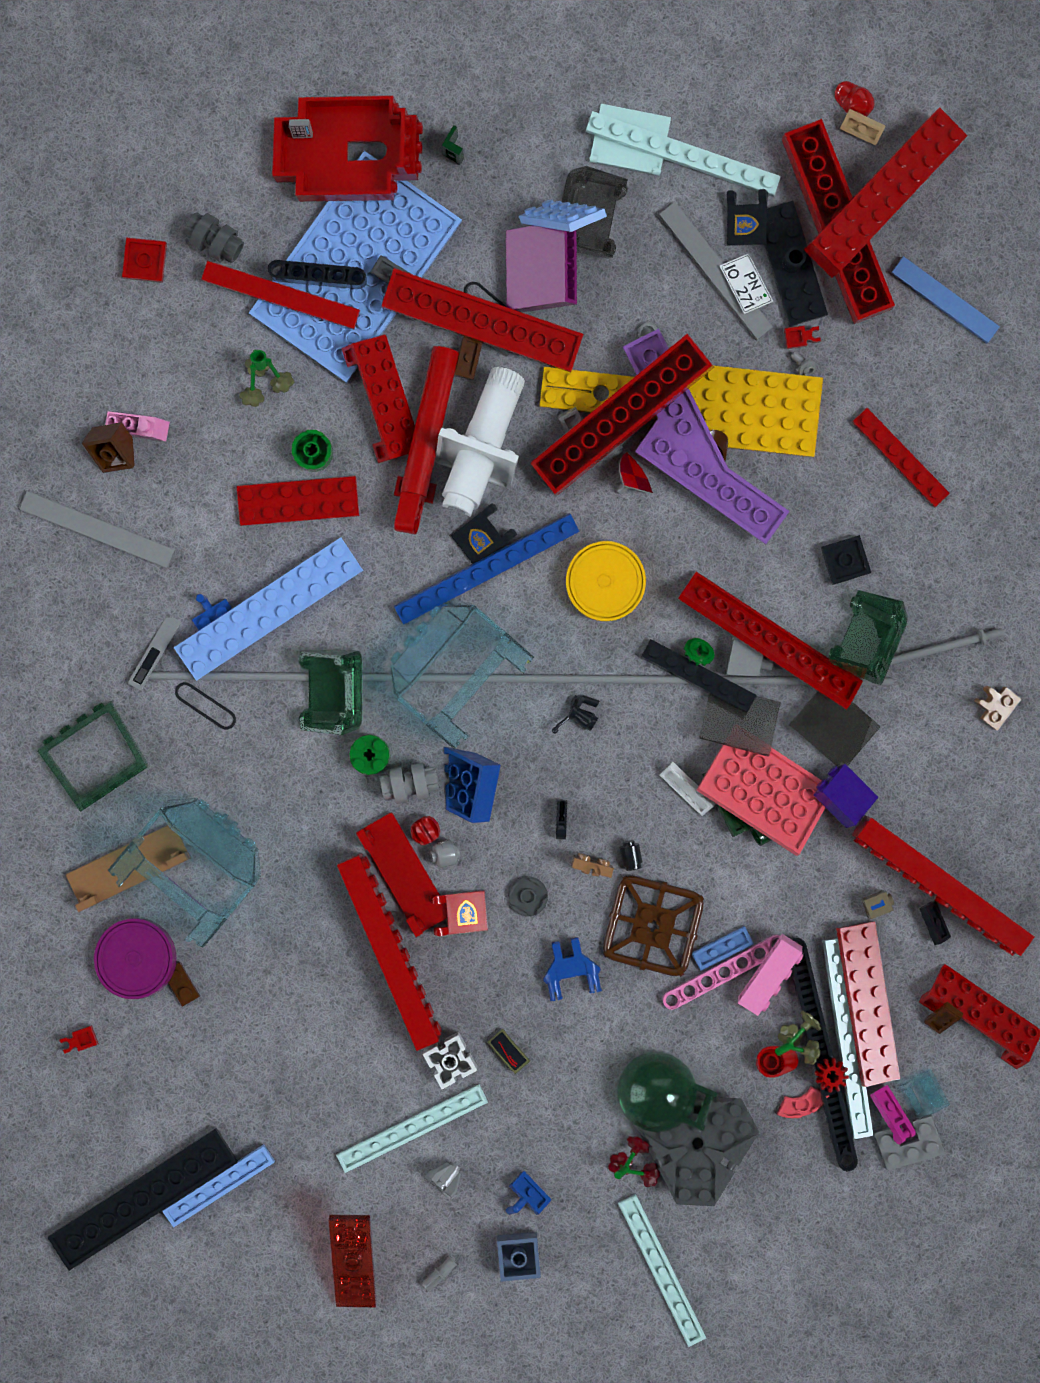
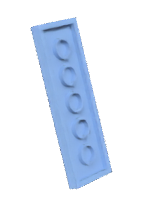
M553 199L544 201L541 207L528 208L524 210V214L519 215L521 224L569 232L607 217L604 208H597L595 205L587 206V204L555 202Z

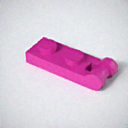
M888 1085L870 1095L893 1133V1139L897 1144H902L906 1141V1138L915 1136L914 1127Z

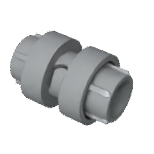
M424 763L412 764V771L403 772L402 767L390 769V775L380 777L384 800L395 799L396 804L409 802L408 796L416 794L418 800L430 798V792L440 790L436 767L425 768Z

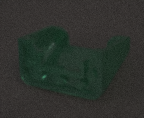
M858 590L856 596H853L850 602L853 617L842 643L830 649L828 658L831 664L871 683L881 685L905 631L908 615L903 601Z
M352 650L300 651L299 664L302 669L308 670L309 708L303 710L299 716L300 730L344 735L359 729L362 723L361 653Z

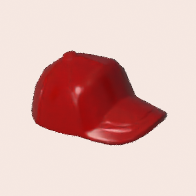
M843 81L835 90V99L846 113L851 109L867 117L874 109V97L865 87Z
M779 1046L763 1048L756 1058L757 1069L761 1074L769 1078L779 1077L791 1072L798 1066L799 1060L796 1051L789 1050L778 1056L775 1053V1049Z

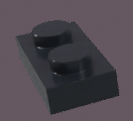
M931 901L919 908L934 945L942 944L948 940L951 935L937 902Z

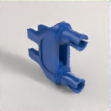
M578 937L571 939L574 955L562 957L560 942H552L555 959L543 978L545 984L548 985L550 1001H556L554 992H556L558 1000L563 999L559 983L561 979L581 975L587 976L589 993H595L594 984L597 992L602 991L598 975L601 969L595 962L582 954Z

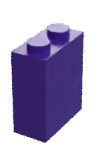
M846 764L841 766L835 765L828 772V778L822 780L816 788L818 790L814 793V796L845 828L857 825L878 799V796Z

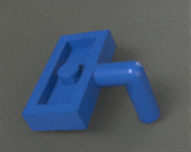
M198 594L196 600L202 604L205 612L192 619L199 631L230 611L232 607L227 599L212 607L205 595Z
M522 1171L509 1185L520 1199L515 1205L507 1207L506 1213L508 1215L518 1213L526 1204L538 1215L552 1199L525 1171Z

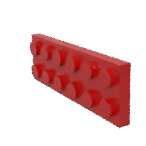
M356 476L237 486L240 526L359 516Z

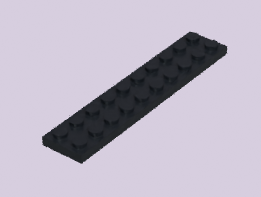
M215 1128L50 1234L47 1238L68 1271H70L230 1168L238 1160L218 1129Z

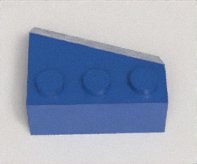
M444 747V754L449 755V765H445V772L449 775V783L445 786L446 810L471 823L490 822L501 765L475 752Z

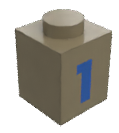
M884 890L861 899L867 916L870 919L894 911L892 905H894L893 898L890 893L887 894Z

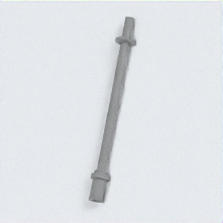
M980 628L977 635L874 662L866 659L862 663L847 666V671L855 676L871 675L878 668L980 642L985 646L987 644L986 640L1004 636L1003 629L999 628L984 632Z

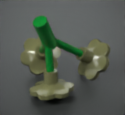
M801 1011L804 1020L801 1029L798 1030L796 1024L782 1025L778 1039L783 1042V1045L776 1048L775 1053L780 1056L789 1050L798 1051L805 1056V1063L814 1065L820 1055V1050L818 1049L819 1042L809 1040L806 1047L800 1048L797 1046L800 1045V1039L803 1037L804 1031H807L810 1027L820 1030L821 1027L812 1015Z

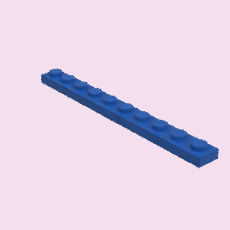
M568 513L394 605V608L404 625L580 531L572 515Z

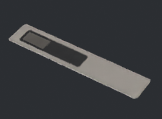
M165 618L129 679L128 684L139 690L143 689L181 624L179 620Z

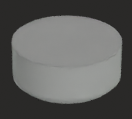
M651 322L643 323L639 327L638 336L641 338L658 328Z

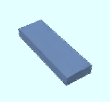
M743 926L693 951L692 955L701 971L754 943L746 927Z

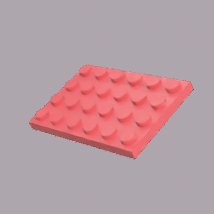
M737 724L731 729L696 790L796 856L800 855L826 808L814 796V793L818 790L816 787L822 780Z

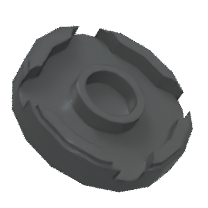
M522 877L511 886L509 903L516 913L525 917L534 916L546 907L548 891L539 879Z

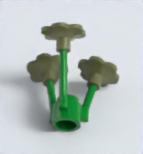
M253 350L250 358L245 361V367L248 368V374L251 375L250 387L240 392L239 397L246 406L257 407L260 403L264 402L265 397L262 395V391L255 388V375L262 377L265 375V371L269 369L275 375L274 379L270 382L275 393L289 391L290 386L294 384V379L290 372L278 373L271 359L267 358L264 351Z

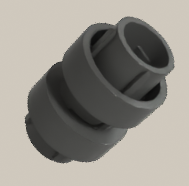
M194 213L187 221L183 231L186 237L190 238V245L200 251L207 247L209 249L208 255L218 262H222L225 259L233 263L244 246L242 239L237 237L238 231L227 224L220 228L218 226L219 219L209 213H206L204 216Z

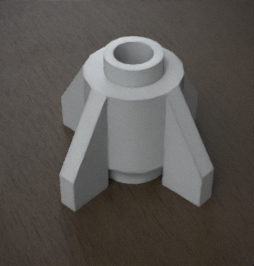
M445 1162L443 1165L429 1171L424 1178L438 1188L445 1197H453L458 1191L461 1176L459 1173L460 1168L453 1162H450V1164Z

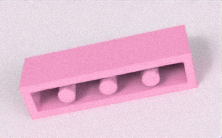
M781 934L738 996V1004L757 1016L761 1011L765 1012L770 1005L769 1000L772 995L776 996L781 989L780 984L782 981L790 977L793 965H798L802 960V946Z

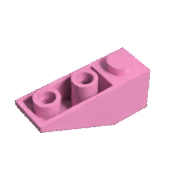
M107 412L105 425L122 422L131 436L165 442L167 440L170 423L168 421L150 416Z

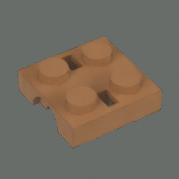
M579 853L578 856H573L572 868L581 870L585 874H589L590 869H592V876L612 877L614 868L608 860L598 858L597 861L590 860L591 857L582 853Z

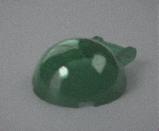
M649 1052L634 1058L624 1068L617 1086L618 1102L624 1112L623 1114L635 1126L650 1132H667L678 1127L681 1123L704 1131V1122L713 1098H716L718 1094L713 1090L696 1084L691 1070L680 1059L663 1052ZM698 1091L706 1096L695 1122L687 1119L695 1105Z

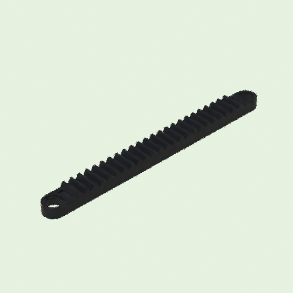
M792 937L790 939L801 943L803 954L798 965L794 964L791 968L800 1012L804 1011L812 1015L821 1027L820 1030L810 1027L806 1031L808 1041L819 1042L818 1049L820 1050V1055L813 1066L815 1071H821L817 1064L820 1063L824 1066L823 1059L825 1058L830 1063L833 1054L807 945L801 938ZM830 1071L831 1074L828 1073V1077L833 1079L832 1076L835 1077L836 1074L834 1071ZM818 1083L837 1164L843 1171H852L857 1167L858 1159L841 1088L837 1092L835 1087H833V1091L830 1093L827 1087L822 1090L820 1088L821 1083ZM846 1155L851 1156L853 1160L849 1166L842 1164V1158Z

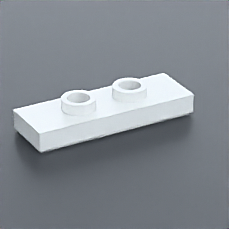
M674 762L660 773L659 776L701 816L706 814L716 804L696 791L698 785Z

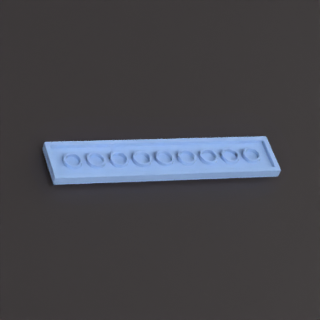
M340 537L175 646L174 649L197 681L362 572L363 569Z

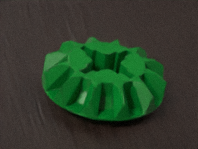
M700 638L689 639L683 648L685 656L690 657L689 662L694 661L696 666L699 664L702 666L710 664L715 656L711 645Z

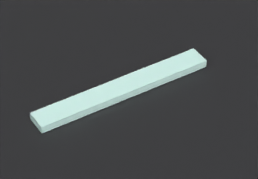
M480 1084L336 1154L346 1173L488 1103V1100Z
M634 1194L618 1202L688 1347L706 1339L701 1325L637 1195Z

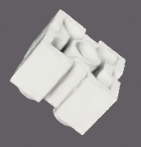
M459 1031L445 1038V1045L440 1047L436 1043L423 1051V1056L429 1067L435 1066L437 1069L434 1076L441 1089L455 1083L457 1075L461 1074L464 1078L477 1071L478 1066L471 1053H464L466 1044ZM447 1057H453L454 1064L446 1063Z

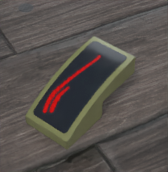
M504 1029L500 1030L488 1041L489 1045L514 1074H517L530 1062L529 1058Z

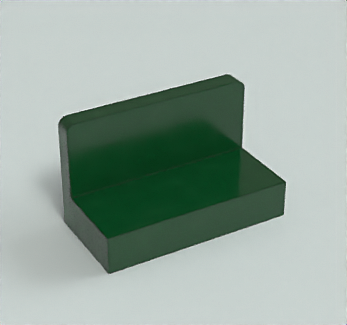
M453 125L442 144L443 156L461 165L464 160L463 148L454 144L458 138L457 126Z

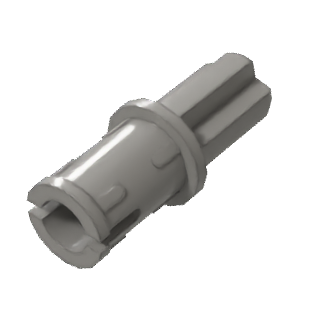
M449 1256L438 1268L435 1267V1271L423 1281V1287L430 1292L442 1280H446V1276L458 1266V1263Z

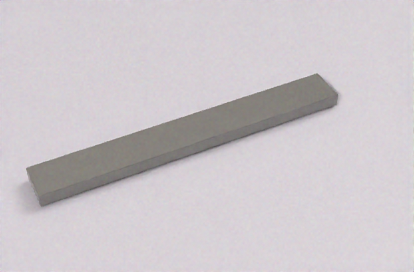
M676 202L659 214L660 218L754 338L758 340L771 330L773 326L759 308L746 314L743 313L720 268L723 262Z
M28 491L20 507L22 511L168 569L176 551Z

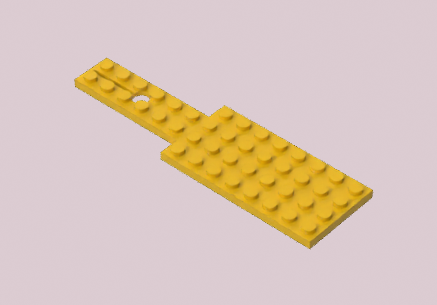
M714 366L710 372L689 388L709 430H719L727 435L728 448L815 457L823 384L822 377ZM544 367L540 407L571 410L576 407L579 412L591 413L606 401H599L594 397L593 391L597 386H605L609 391L608 398H610L634 377L579 370L568 372L559 368ZM657 415L654 416L651 420H658Z

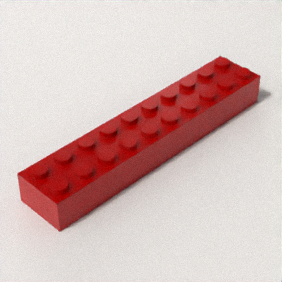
M939 107L803 250L833 278L841 272L968 135Z
M822 119L784 133L781 139L818 234L853 198ZM869 241L841 272L835 275L854 324L890 311L895 306Z
M686 334L530 464L553 493L559 495L714 368L713 364L693 339Z
M864 816L851 834L855 837L853 840L855 843L865 849L869 847L871 849L869 853L877 859L887 860L886 865L898 873L902 871V877L915 885L918 883V889L931 897L935 895L934 900L946 908L950 906L952 908L951 913L962 920L967 919L966 924L979 932L984 931L982 935L995 944L999 942L1000 945L998 947L1012 956L1014 954L1021 956L1035 938L1031 933L873 818Z
M360 853L337 864L339 872L416 1051L439 1042L442 1029L439 1022H434L433 1020L434 1010L430 1002L426 1003L424 999L426 995L425 989L422 984L418 985V973L415 966H410L409 964L410 954L407 948H403L401 945V940L403 939L399 929H394V917L391 911L387 912L385 908L387 901L383 892H378L379 882L376 875H371L369 871L371 864L367 855L363 857V854Z

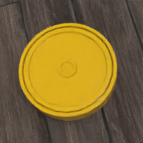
M600 541L584 547L574 556L566 573V591L571 603L582 615L596 621L609 622L627 616L638 606L645 592L646 575L640 559L628 547L617 542Z

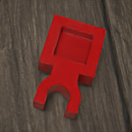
M805 326L785 328L786 348L806 347L807 341L812 343L821 342L820 337L814 338L812 336V332L819 331V326L812 327L805 331Z
M92 1025L73 1031V1037L59 1039L60 1043H69V1048L63 1050L64 1054L73 1050L74 1047H77L79 1052L99 1044Z

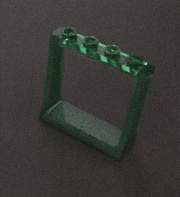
M112 701L105 705L102 702L92 708L93 713L88 716L84 713L75 720L77 723L72 727L69 724L59 730L60 735L55 738L52 735L42 741L44 745L37 750L80 812L148 767L145 757ZM109 713L136 760L85 794L80 795L51 757L49 750L103 714Z

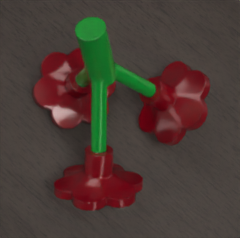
M628 1136V1145L632 1148L630 1156L627 1157L625 1152L611 1155L608 1169L614 1172L616 1179H621L624 1175L628 1174L640 1175L645 1187L656 1186L657 1179L660 1177V1171L657 1169L656 1163H646L641 1171L631 1170L630 1167L633 1164L634 1156H637L638 1153H649V1144L642 1141L640 1137Z

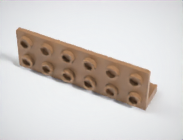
M171 823L66 874V877L79 902L75 905L77 911L81 912L191 859L175 824Z

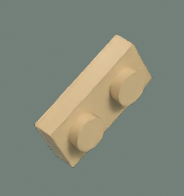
M849 109L840 129L876 146L885 125Z

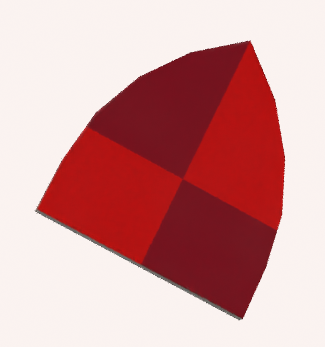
M626 452L619 462V474L622 484L617 488V492L623 494L630 488L653 494L643 469Z

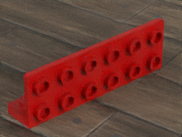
M381 335L341 348L347 368L358 365L382 440L372 444L378 463L409 454L415 424L387 336Z
M392 812L356 832L363 847L369 851L407 917L406 921L415 937L420 936L425 930L447 918L445 903H431V896L440 894Z
M944 964L941 967L932 988L920 997L919 1002L933 1012L946 1002H949L963 1013L961 1019L1006 1049L1001 1059L1015 1069L1029 1063L1040 1039V1029L948 965Z

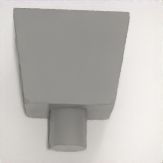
M733 637L725 675L759 676L760 669L771 671L774 662L769 658L763 657V654L740 639Z

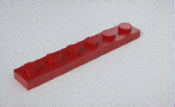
M868 408L852 421L934 508L950 494Z

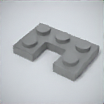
M932 1114L913 1120V1125L919 1139L897 1144L889 1127L875 1131L874 1134L888 1171L946 1153Z

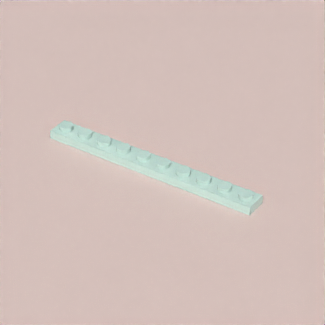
M592 111L586 129L587 133L757 192L759 189H766L768 195L772 197L775 195L781 177Z
M838 938L822 940L839 1056L843 1062L842 1067L848 1068V1071L844 1074H847L849 1079H843V1081L846 1083L844 1089L852 1138L858 1139L872 1136L873 1130L866 1087L861 1086Z

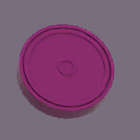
M126 919L113 924L102 934L95 948L94 967L100 982L112 994L125 999L146 998L158 993L169 983L176 967V949L168 932L159 924L147 919Z

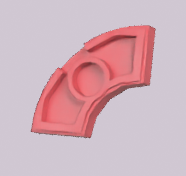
M811 1086L805 1094L799 1097L784 1096L777 1115L785 1118H801L816 1112L823 1106L820 1090Z

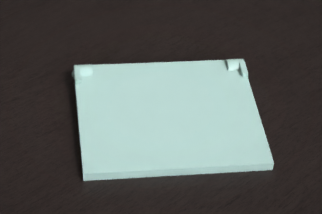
M601 104L600 114L666 137L668 136L671 117ZM596 135L594 136L591 156L589 157V162L658 176H660L663 161L662 158Z

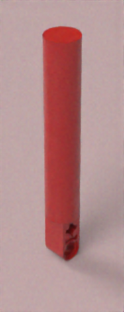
M433 346L400 490L401 495L394 522V529L397 532L415 535L419 529L424 502L427 498L436 459L438 436L443 427L459 352L451 348Z

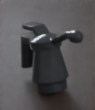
M575 695L570 703L571 710L569 716L559 722L556 727H553L552 733L556 734L559 731L558 728L569 719H574L582 728L591 731L599 718L594 713L581 709L580 706L584 703L597 707L600 701L582 695L575 708H573V703L577 698Z

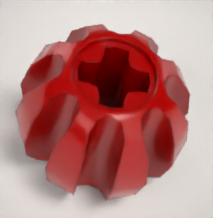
M425 816L412 824L411 835L416 843L427 845L439 837L440 827L433 817Z

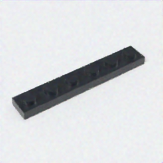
M650 639L641 656L642 659L746 714L757 696L701 665L696 666L695 662H689L688 658Z

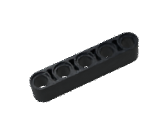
M273 260L268 265L269 275L277 282L362 289L367 284L364 270L358 267ZM275 267H282L283 271L279 275H274L273 269ZM299 268L303 270L301 276H293V271L295 269ZM317 270L323 272L322 277L319 279L312 277L313 273ZM336 272L343 274L342 279L339 281L332 279ZM361 274L363 279L360 282L352 281L354 275Z

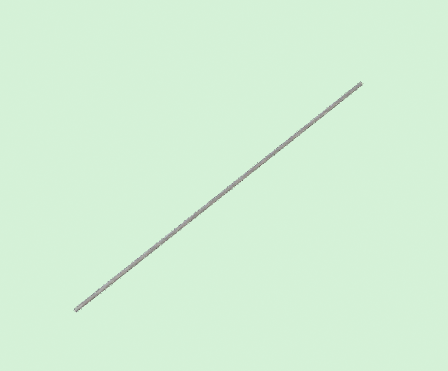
M152 672L148 680H195L191 672ZM209 672L198 679L690 684L676 676ZM722 676L735 684L808 685L798 677ZM858 677L863 680L861 685L892 686L893 684L892 678Z

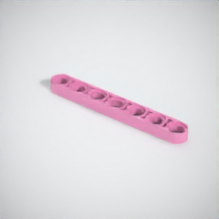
M772 935L667 991L663 996V1004L668 1009H677L761 964L772 949V941L779 938L780 935ZM757 948L765 950V955L761 959H757L754 956V951ZM740 957H745L748 961L744 968H739L736 964L737 959ZM725 966L730 969V974L727 977L719 975L721 967ZM704 976L712 978V984L708 987L701 984ZM688 985L695 988L692 996L684 994V988ZM675 995L677 1003L672 1006L666 1003L667 996Z

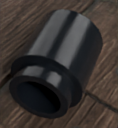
M634 840L623 842V846L619 848L626 871L642 868L641 863L643 861L639 843H635Z

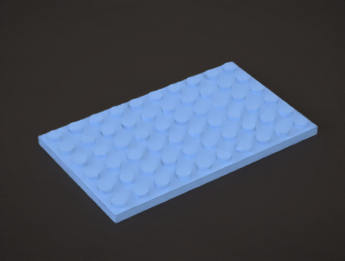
M364 151L358 160L377 159ZM397 181L398 191L394 193V200L328 201L286 260L361 268L367 277L365 287L362 289H350L272 280L273 282L359 309L360 314L354 330L258 299L249 312L255 319L346 383L356 372L358 365L347 368L341 348L352 343L381 336L397 314L396 312L381 308L388 284L370 273L380 255L409 273L422 278L462 222V219L408 181ZM282 267L280 268V270L277 272L276 275H279V274L282 273V271H283V268H282ZM299 268L295 269L293 271V276H301L303 270ZM317 270L313 273L312 277L319 279L322 277L323 272ZM336 272L332 279L339 281L342 279L343 274ZM356 274L353 276L352 281L358 283L363 279V276Z

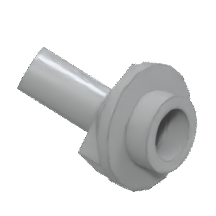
M796 351L791 353L790 357L799 365L796 369L799 375L810 376L814 373L816 367L814 360H811L809 357L804 360Z

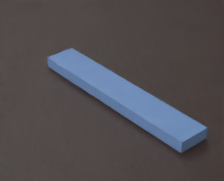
M904 256L891 272L893 276L986 344L1000 326Z

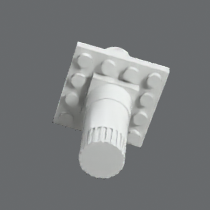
M503 367L491 369L465 435H460L451 428H441L438 436L435 462L452 468L442 496L445 498L442 504L443 507L448 508V506L459 508L465 512V515L471 517L473 509H478L488 482L510 490L519 456L515 455L511 450H501L525 383L524 378L515 371Z

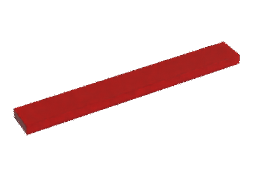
M207 261L201 278L204 282L353 330L360 314L359 309Z

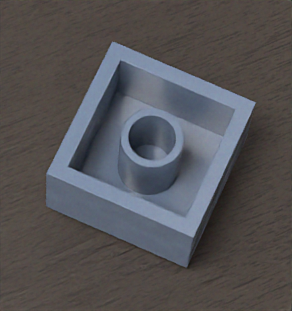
M537 1232L497 1235L501 1282L541 1278Z

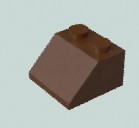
M122 422L92 427L82 441V445L103 473L132 469L135 466L133 437Z

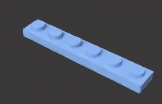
M263 1144L238 1160L236 1164L162 1212L174 1228L273 1164L275 1160Z

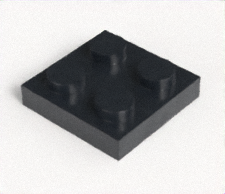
M860 535L821 547L832 585L871 573Z

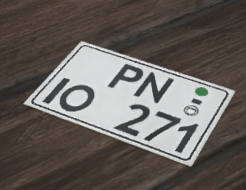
M748 254L720 265L744 314L773 302Z

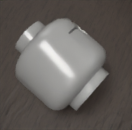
M450 839L434 843L433 851H430L432 863L436 862L440 868L455 865L460 858L458 844Z

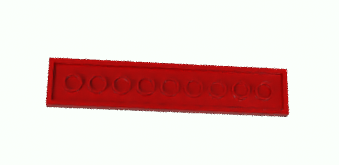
M395 268L393 269L381 308L568 372L572 371L584 335L583 333Z
M697 571L678 597L680 601L846 710L851 705L863 683V680Z

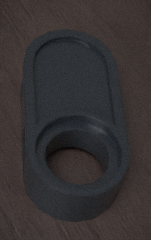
M557 800L556 839L566 840L567 800Z

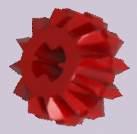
M832 1057L829 1063L825 1058L823 1059L824 1066L820 1063L817 1064L821 1071H814L816 1076H820L815 1081L816 1083H821L820 1088L822 1090L827 1087L828 1092L831 1093L833 1087H835L838 1092L840 1091L838 1085L846 1086L843 1079H849V1076L844 1074L848 1071V1068L842 1067L843 1062L841 1060L836 1063V1059ZM830 1071H834L836 1074L835 1077L832 1076L833 1079L828 1077V1073L831 1074Z

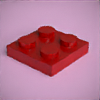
M126 237L122 278L163 283L167 242Z

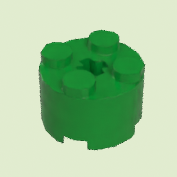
M306 430L295 437L292 443V455L302 469L309 472H318L327 468L333 458V447L330 440L322 432ZM315 446L317 453L311 455L308 449H312Z
M371 734L355 740L351 746L349 756L354 769L362 774L372 775L385 769L391 754L390 747L386 741L379 736ZM368 749H372V753H375V757H372V760H368V757L365 756V752H368Z

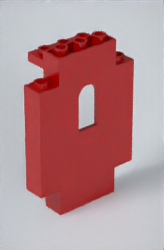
M394 96L298 97V117H274L272 176L277 183L296 182L295 196L300 202L394 200V193L398 191L397 181L418 180V173H422V163L419 161V154H422V142L419 141V134L423 133V124L419 121L417 115H408L406 108H400ZM309 119L313 130L312 138H293L289 128V120ZM348 142H381L386 146L387 152L380 160L348 161Z

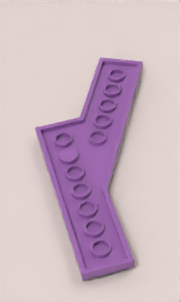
M659 329L623 346L636 375L669 349ZM686 390L657 414L658 420L635 452L766 545L790 511L727 467L690 390Z

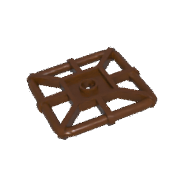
M625 875L618 886L613 909L608 916L610 921L603 943L604 957H608L616 962L639 967V970L643 971L647 969L680 977L685 975L684 972L689 965L694 942L698 938L697 930L704 905L703 896L691 890L668 885L664 881L660 883L638 876L627 877ZM632 884L660 890L656 906L642 902ZM626 887L629 888L638 904L635 918L620 914ZM665 892L692 899L675 910L661 907ZM696 905L689 932L675 929L674 925L677 915ZM622 920L633 923L630 936L611 947L617 921ZM655 920L659 928L650 931L648 923H652ZM672 934L687 937L680 966L669 949ZM632 941L645 944L642 960L614 953ZM650 947L664 949L675 968L648 962Z

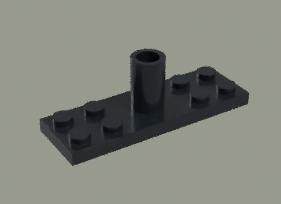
M794 201L767 208V245L764 246L789 327L827 316L828 312L811 257L803 250L807 244ZM789 258L796 259L797 264L792 263Z

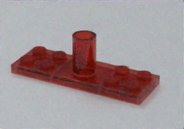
M329 1215L336 1307L376 1308L377 1300L370 1215Z

